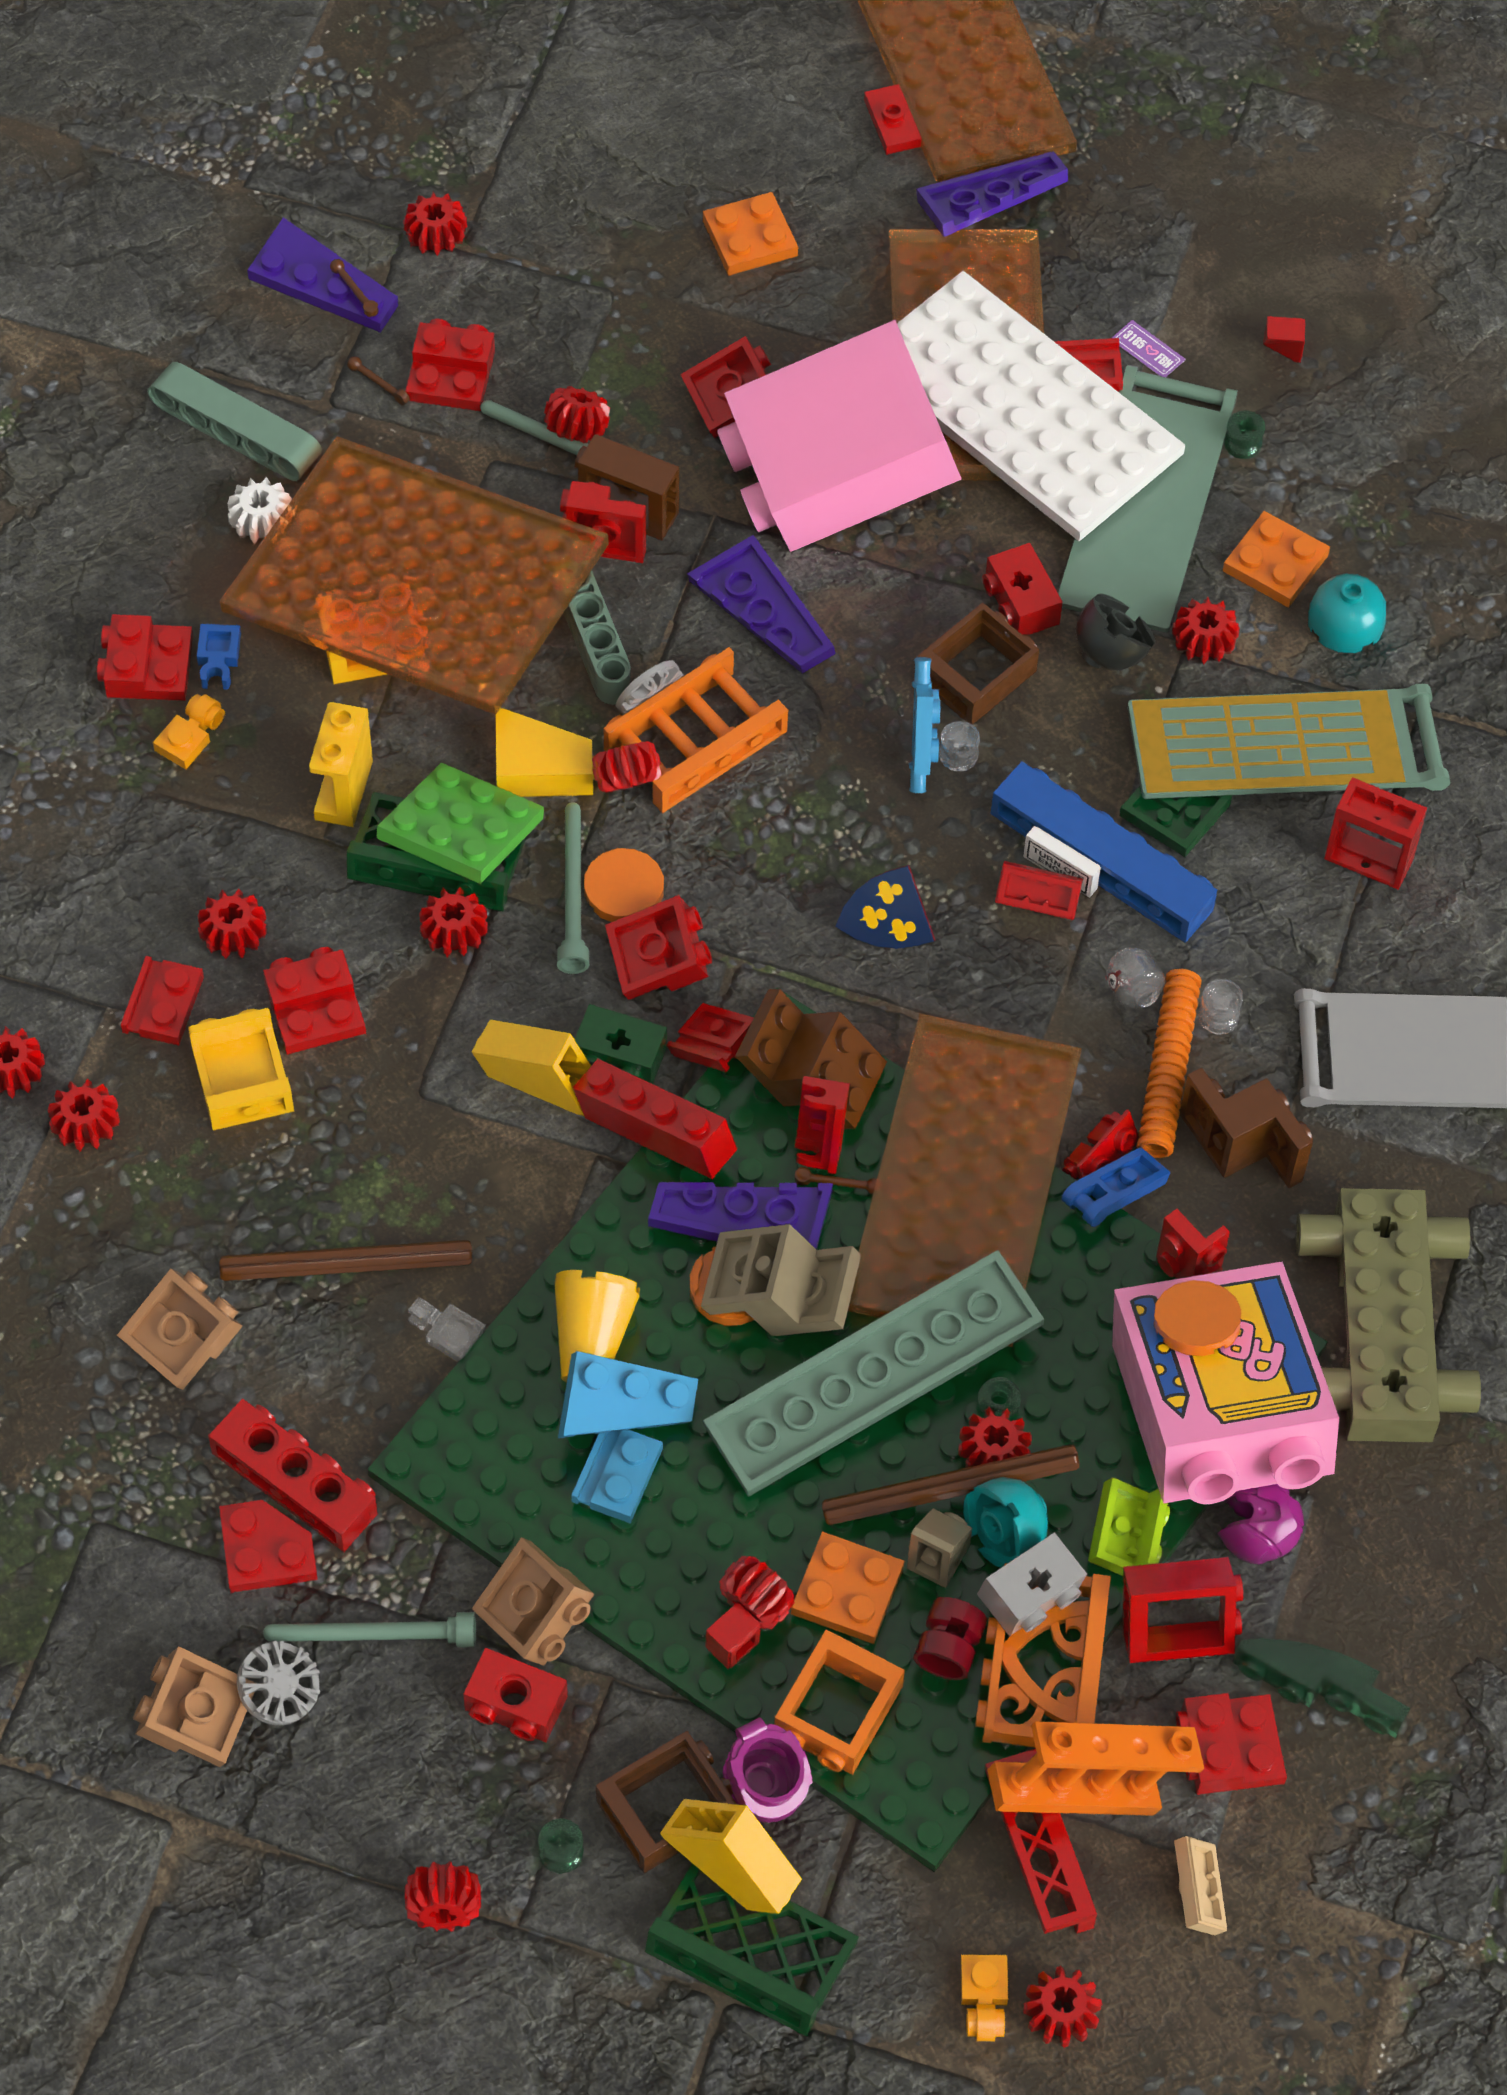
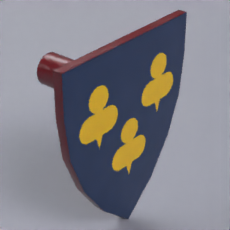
M909 865L876 875L859 887L844 905L835 926L854 939L877 947L898 949L935 941Z

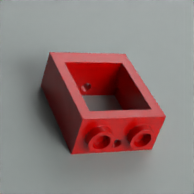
M1352 777L1336 808L1324 859L1399 890L1414 860L1427 807ZM1351 823L1403 844V846L1399 848L1350 827ZM1368 863L1370 867L1364 868L1361 864Z
M1229 1557L1123 1567L1122 1636L1129 1663L1235 1654V1635L1242 1634L1241 1613L1239 1608H1236V1601H1243V1584L1241 1575L1233 1574ZM1220 1596L1218 1621L1148 1627V1602Z

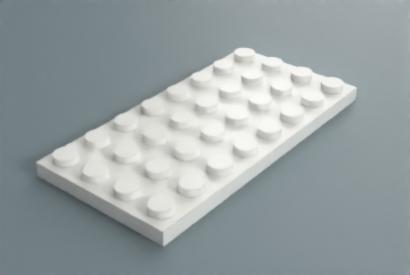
M965 271L959 273L897 323L941 431L1078 541H1081L1184 454L1185 444Z

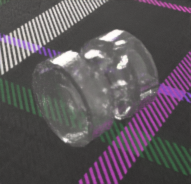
M1216 979L1207 984L1202 994L1198 1014L1199 1022L1204 1029L1217 1035L1227 1034L1234 1030L1239 1021L1244 999L1240 987L1227 979Z

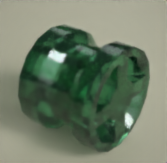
M1244 410L1234 413L1229 418L1224 445L1230 455L1239 459H1250L1257 456L1261 451L1262 438L1266 427L1262 417L1255 412Z
M563 1818L554 1819L546 1823L540 1830L538 1837L540 1860L544 1867L551 1872L559 1874L569 1873L576 1869L583 1859L584 1843L582 1831L577 1824Z

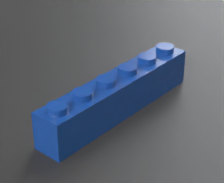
M1021 761L993 792L991 815L1024 837L1034 826L1038 827L1100 865L1098 886L1184 943L1189 940L1213 912L1218 890L1212 886L1209 880L1201 875L1191 873L1182 867L1173 856L1159 852L1147 844L1146 840L1138 833L1129 832L1115 823L1113 818L1106 812L1097 811L1083 802L1074 791L1065 790L1057 785L1042 770L1032 768Z

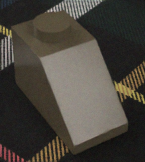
M933 1508L915 1526L911 1533L907 1569L946 1588L970 1546L972 1527L968 1526L963 1518L954 1513H942Z

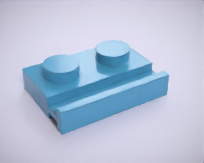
M628 1429L599 1433L571 1495L572 1502L575 1504L583 1503L590 1506L592 1510L631 1524L663 1450V1442Z

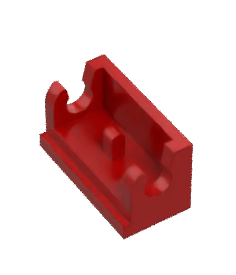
M804 1076L795 1148L813 1151L817 1154L797 1153L796 1162L800 1165L828 1170V1173L836 1174L842 1149L850 1083Z

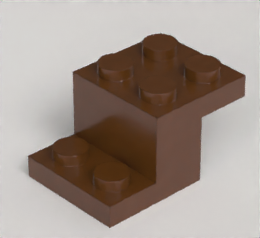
M769 989L735 1055L783 1106L800 1105L804 1076L850 1083L844 1129H856L887 1063L881 1054L841 1012L803 1014L781 989Z
M1202 1067L1187 1075L1180 1116L1224 1178L1267 1157L1288 1188L1303 1182L1313 1144V1137L1307 1125L1302 1121L1298 1122L1292 1114L1289 1102L1280 1089L1275 1090L1270 1081L1265 1078L1225 1099L1223 1089L1218 1081L1210 1079Z

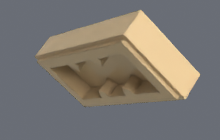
M1188 1836L1174 1840L1180 1880L1179 1891L1183 1901L1186 1928L1211 1935L1226 1932L1227 1923L1215 1844Z

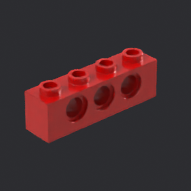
M242 1398L208 1435L212 1454L341 1551L345 1552L378 1515L374 1490L365 1481L359 1478L353 1481L345 1475L339 1463L328 1454L323 1453L320 1456L310 1449L309 1443L300 1433L294 1429L286 1431L276 1424L275 1417L265 1407L259 1404L254 1407ZM260 1443L273 1445L271 1449L265 1452L253 1450ZM295 1467H301L306 1470L305 1473L297 1477H291L286 1474L288 1470ZM326 1492L339 1494L337 1499L330 1502L319 1499Z

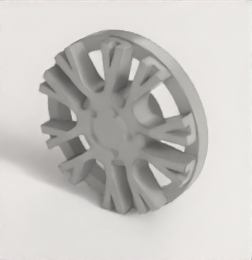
M672 660L664 661L651 667L625 688L617 699L616 708L622 715H625L682 678L683 674L680 668Z
M281 1640L279 1642L272 1641L252 1650L241 1663L237 1674L238 1694L244 1707L258 1720L272 1725H287L300 1720L314 1706L320 1694L318 1676L320 1672L316 1668V1663H313L309 1658L310 1654L303 1651L302 1647L298 1648ZM267 1651L273 1652L275 1665H272ZM283 1652L294 1656L291 1664L283 1662ZM255 1657L264 1664L265 1672H260L249 1666ZM301 1662L305 1669L296 1675L292 1668ZM309 1677L311 1689L302 1687L299 1684V1678ZM246 1678L260 1679L259 1684L246 1683ZM257 1690L261 1691L265 1697V1701L259 1707L249 1697V1694ZM294 1692H297L298 1694L306 1698V1704L297 1696H295ZM285 1700L291 1702L297 1713L285 1716L283 1702ZM271 1701L277 1702L274 1715L267 1714Z

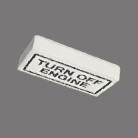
M1034 826L1026 835L1023 857L1044 870L1083 878L1081 893L1090 898L1098 888L1100 865L1038 827Z

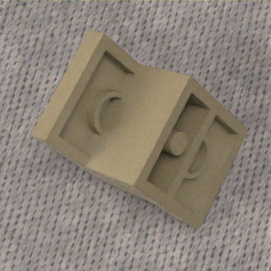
M790 1224L720 1232L701 1307L709 1315L745 1311L771 1336L843 1329L861 1254L853 1246L816 1250Z

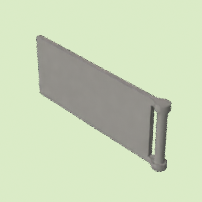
M1305 988L1299 989L1294 993V1005L1299 1010L1304 1084V1087L1300 1090L1302 1106L1319 1107L1327 1104L1507 1108V997L1324 993ZM1322 1007L1327 1009L1332 1089L1321 1087L1319 1078L1315 1009Z

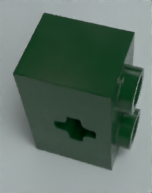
M589 1004L574 1040L591 1066L597 1059H600L653 1084L667 1049V1027Z

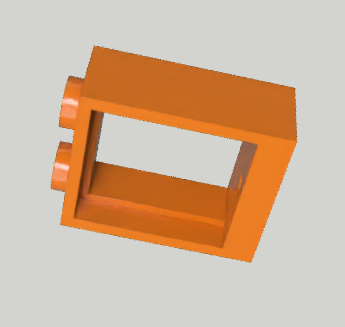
M826 1629L776 1714L774 1725L786 1731L790 1730L799 1740L802 1749L817 1756L818 1761L826 1768L835 1772L844 1770L853 1775L903 1687L905 1670ZM823 1664L879 1693L850 1744L794 1716Z

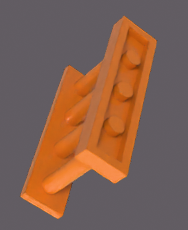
M730 647L719 654L708 656L699 667L625 715L615 716L604 727L605 751L642 742L638 736L656 725L686 757L685 761L674 768H666L661 763L662 775L659 779L653 781V804L662 814L787 732L788 709L778 699L767 707H760L732 677L734 674V652ZM719 685L749 719L737 727H729L706 703L701 695ZM685 705H688L718 739L704 748H698L669 716Z
M1035 1721L1031 1728L1037 1753L1027 1763L994 1762L987 1771L996 1811L1154 1816L1162 1809L1157 1781L1167 1772L1200 1773L1204 1769L1195 1727Z

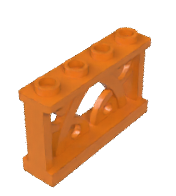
M1093 1574V1577L1086 1576L1079 1590L1082 1592L1080 1596L1089 1597V1600L1072 1602L1063 1609L1055 1605L1045 1612L1047 1618L1036 1628L1029 1632L1021 1628L1009 1636L1005 1642V1630L996 1618L989 1617L985 1644L994 1645L992 1659L984 1658L980 1685L989 1686L987 1701H978L975 1727L984 1728L982 1742L991 1743L992 1741L1035 1747L1031 1725L1035 1721L1041 1722L1044 1714L1057 1722L1095 1723L1111 1576ZM1065 1623L1066 1634L1070 1629H1077L1081 1634L1080 1639L1075 1642L1067 1641L1063 1637L1059 1625ZM1050 1629L1056 1646L1067 1656L1082 1662L1081 1667L1066 1668L1054 1674L1046 1683L1044 1690H1042L1027 1674L1017 1654L1028 1642ZM1002 1664L1012 1684L999 1688ZM1061 1683H1069L1074 1688L1075 1693L1070 1697L1062 1695L1061 1691L1058 1692L1057 1700L1051 1697L1054 1689ZM1012 1699L1018 1703V1708L1013 1712V1715L1023 1713L1029 1703L1036 1710L1028 1721L1018 1725L1011 1724L1002 1717L1000 1706L1005 1700Z

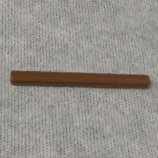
M469 1240L226 1255L220 1257L219 1271L222 1280L230 1281L469 1265L472 1263V1245Z
M1069 1444L829 1498L822 1502L823 1515L827 1524L833 1525L966 1495L974 1491L973 1488L1000 1477L1014 1478L1024 1482L1077 1470L1080 1466L1078 1452L1075 1445Z

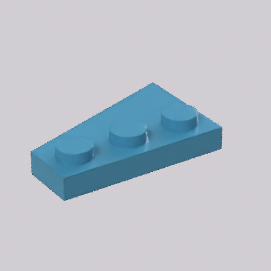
M576 1351L571 1354L558 1438L691 1422L698 1379Z

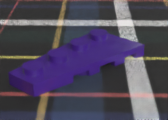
M1052 151L916 188L917 201L942 236L945 237L1068 182V168L1057 154Z
M284 217L247 270L248 279L380 333L398 307V296ZM334 259L342 260L345 265V271L368 300L377 302L379 311L376 316L368 317L364 314L363 304L341 276L331 271V261Z
M754 535L687 573L689 582L802 674L836 654L834 645Z
M659 1182L648 1217V1226L717 1242L720 1232L790 1224L817 1250L832 1195L833 1183H818V1187H797V1183H779V1187H754V1183H737L736 1187H715L713 1182Z

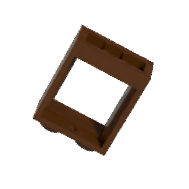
M595 434L587 447L582 446L575 460V468L578 469L577 481L584 483L595 482L603 486H609L611 500H627L636 504L646 505V535L663 541L679 514V466ZM601 477H602V478H605V479H607V480H610V481H612V482L618 483V484H620V485H623V486H625V487H628V488H630V489H633V490H635V491H638V492H640V493L646 494V495H648V497H646V496H644V495H641V494H639V493H636V492H634V491H631V490H629V489H626V488H624V487L618 486V485H616V484H613V483H611V482H608V481H606V480H603V479H601Z
M982 602L917 657L931 658L930 677L932 689H939V699L972 726L1037 671L1039 648H1037V645L1029 636L1021 634L1013 628L1003 614L993 611ZM980 636L1014 663L981 691L947 664Z
M685 1731L596 1785V1802L644 1874L676 1855L679 1851L665 1839L658 1843L654 1842L625 1796L684 1761L711 1802L736 1804L731 1796L734 1793L731 1789L730 1780H725L723 1777L719 1778L711 1766L714 1760L709 1749L702 1740L695 1742L688 1731Z

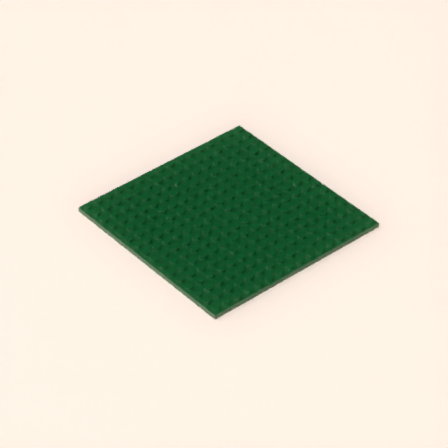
M785 993L803 1014L816 1013ZM883 1055L881 1056L887 1063L856 1129H844L842 1149L836 1174L828 1173V1170L806 1167L796 1162L797 1153L817 1154L813 1151L795 1148L800 1105L783 1106L737 1058L732 1057L727 1063L730 1067L727 1072L709 1067L683 1097L685 1100L726 1118L737 1151L715 1177L711 1179L642 1146L368 1468V1476L499 1568L521 1537L532 1541L558 1566L568 1569L594 1593V1596L588 1603L591 1608L590 1613L580 1625L734 1733H736L735 1729L759 1717L763 1719L765 1724H774L776 1714L826 1629L904 1669L903 1687L853 1775L844 1770H841V1772L832 1771L823 1766L818 1761L817 1756L804 1749L803 1751L807 1755L813 1783L810 1786L935 1872L992 1796L990 1782L984 1769L985 1764L1025 1752L1028 1746L992 1741L991 1743L982 1742L984 1728L975 1727L978 1701H987L989 1686L980 1685L983 1660L984 1658L992 1659L994 1645L985 1643L989 1617L995 1618L977 1593L985 1579L1001 1567L993 1565L983 1557L978 1549L984 1547V1544L981 1542L978 1534L971 1537L970 1546L946 1588L907 1569L910 1538L915 1526L933 1508L942 1513H954L965 1520L963 1510L966 1495L829 1525L825 1521L822 1502L829 1498L965 1468L967 1458H962L958 1454L959 1444L962 1443L961 1439H959L961 1428L969 1426V1417L973 1413L984 1418L985 1410L989 1406L994 1411L995 1416H1001V1413L1008 1408L1010 1421L1023 1418L1025 1422L1023 1431L1030 1432L1032 1436L1031 1445L1027 1447L1031 1453L1069 1444L1075 1445L1080 1461V1466L1077 1470L1024 1481V1483L1034 1489L1046 1503L1048 1517L1046 1538L1055 1532L1085 1570L1088 1577H1093V1574L1111 1576L1104 1646L1122 1622L1123 1576L1088 1561L1103 1484L1113 1477L1148 1493L1158 1489L1112 1347L1114 1289L1177 1278L1175 1276H1168L1161 1269L1157 1261L1156 1255L1160 1233L1123 1209H1119L1106 1216L1098 1226L1091 1227L1083 1220V1213L1077 1208L1071 1209L1061 1200L1064 1191L1077 1181L1076 1179ZM800 1167L808 1168L813 1174L868 1181L871 1178L879 1179L882 1189L878 1194L874 1195L868 1193L866 1189L833 1185L817 1250L853 1246L861 1254L844 1328L839 1330L771 1336L755 1320L743 1325L724 1326L708 1320L696 1309L690 1297V1273L695 1261L702 1254L704 1256L706 1253L711 1252L712 1248L716 1247L717 1242L648 1226V1217L659 1182H713L715 1187H736L737 1183H754V1187H779V1183H796L795 1171ZM810 1182L805 1186L797 1184V1187H818V1183ZM1092 1195L1089 1196L1094 1201L1097 1200ZM999 1250L1043 1316L1044 1324L758 1492L749 1497L747 1496L703 1425L704 1419L989 1254ZM582 1270L581 1278L595 1277L596 1271L622 1276L636 1282V1288L640 1287L639 1299L614 1360L698 1379L691 1422L643 1429H628L663 1442V1450L631 1524L592 1510L590 1506L583 1503L575 1504L572 1502L571 1495L598 1434L592 1433L558 1438L567 1382L561 1379L554 1284L556 1274L561 1271ZM1307 1328L1317 1358L1319 1359L1326 1350L1328 1341ZM1192 1499L1168 1503L1170 1515L1162 1531L1160 1541L1162 1556L1159 1563H1166L1210 1504H1200ZM822 1531L905 1561L904 1569L874 1644L791 1615L790 1608V1613L781 1623L778 1622L773 1629L760 1628V1643L732 1668L727 1669L705 1646L706 1630L733 1607L728 1604L727 1598L721 1594L719 1581L725 1575L724 1572L733 1562L736 1563L741 1556L756 1557L760 1562H765L769 1568L776 1571L777 1575L785 1580L787 1586L793 1591L794 1600ZM1079 1596L1074 1602L1087 1601L1089 1597ZM938 1597H950L968 1602L979 1608L988 1618L980 1643L973 1647L976 1652L969 1674L963 1680H950L933 1675L918 1666L913 1659L921 1634L928 1630L925 1625L933 1601ZM1065 1623L1059 1625L1061 1633L1067 1641L1075 1642L1080 1639L1081 1634L1077 1629H1070L1066 1634ZM1050 1629L1028 1642L1017 1654L1027 1674L1042 1690H1044L1046 1683L1054 1674L1066 1668L1081 1667L1082 1662L1067 1656L1056 1646ZM1006 1631L1004 1642L1009 1638V1635L1006 1633ZM823 1664L794 1716L850 1744L879 1693ZM1002 1664L999 1688L1012 1684ZM1061 1683L1054 1689L1051 1697L1057 1700L1059 1691H1061L1062 1695L1067 1696L1073 1687L1069 1683ZM1012 1699L1005 1700L1000 1706L1002 1717L1007 1722L1018 1725L1028 1721L1036 1710L1029 1703L1023 1713L1013 1715V1712L1018 1708V1703ZM1044 1714L1041 1722H1047L1050 1717Z

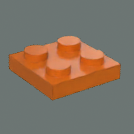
M773 192L703 211V223L728 276L798 256V245Z
M1263 511L1225 560L1223 572L1289 608L1328 557L1330 546Z
M822 1531L795 1597V1604L791 1607V1615L874 1644L904 1569L905 1561Z

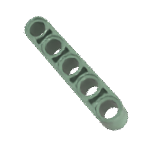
M179 362L170 363L147 390L152 402L163 411L289 480H299L322 453L321 445L308 432Z
M557 531L551 534L545 543L546 571L596 695L604 703L614 705L621 693L631 683L630 662L580 540L571 532Z

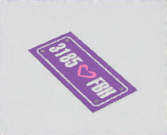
M1133 320L1112 337L1119 338V346L1162 377H1167L1186 360Z

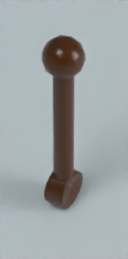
M334 259L331 261V271L339 274L363 304L364 314L368 317L376 316L379 311L377 302L368 300L345 271V265L342 260Z
M352 356L348 359L347 366L350 370L361 372L393 395L400 405H405L410 400L409 395L403 389H396L362 365L359 357Z
M800 1167L795 1171V1181L801 1186L808 1185L810 1182L833 1183V1185L866 1189L872 1195L878 1194L882 1189L881 1182L876 1178L862 1181L813 1174L806 1167Z

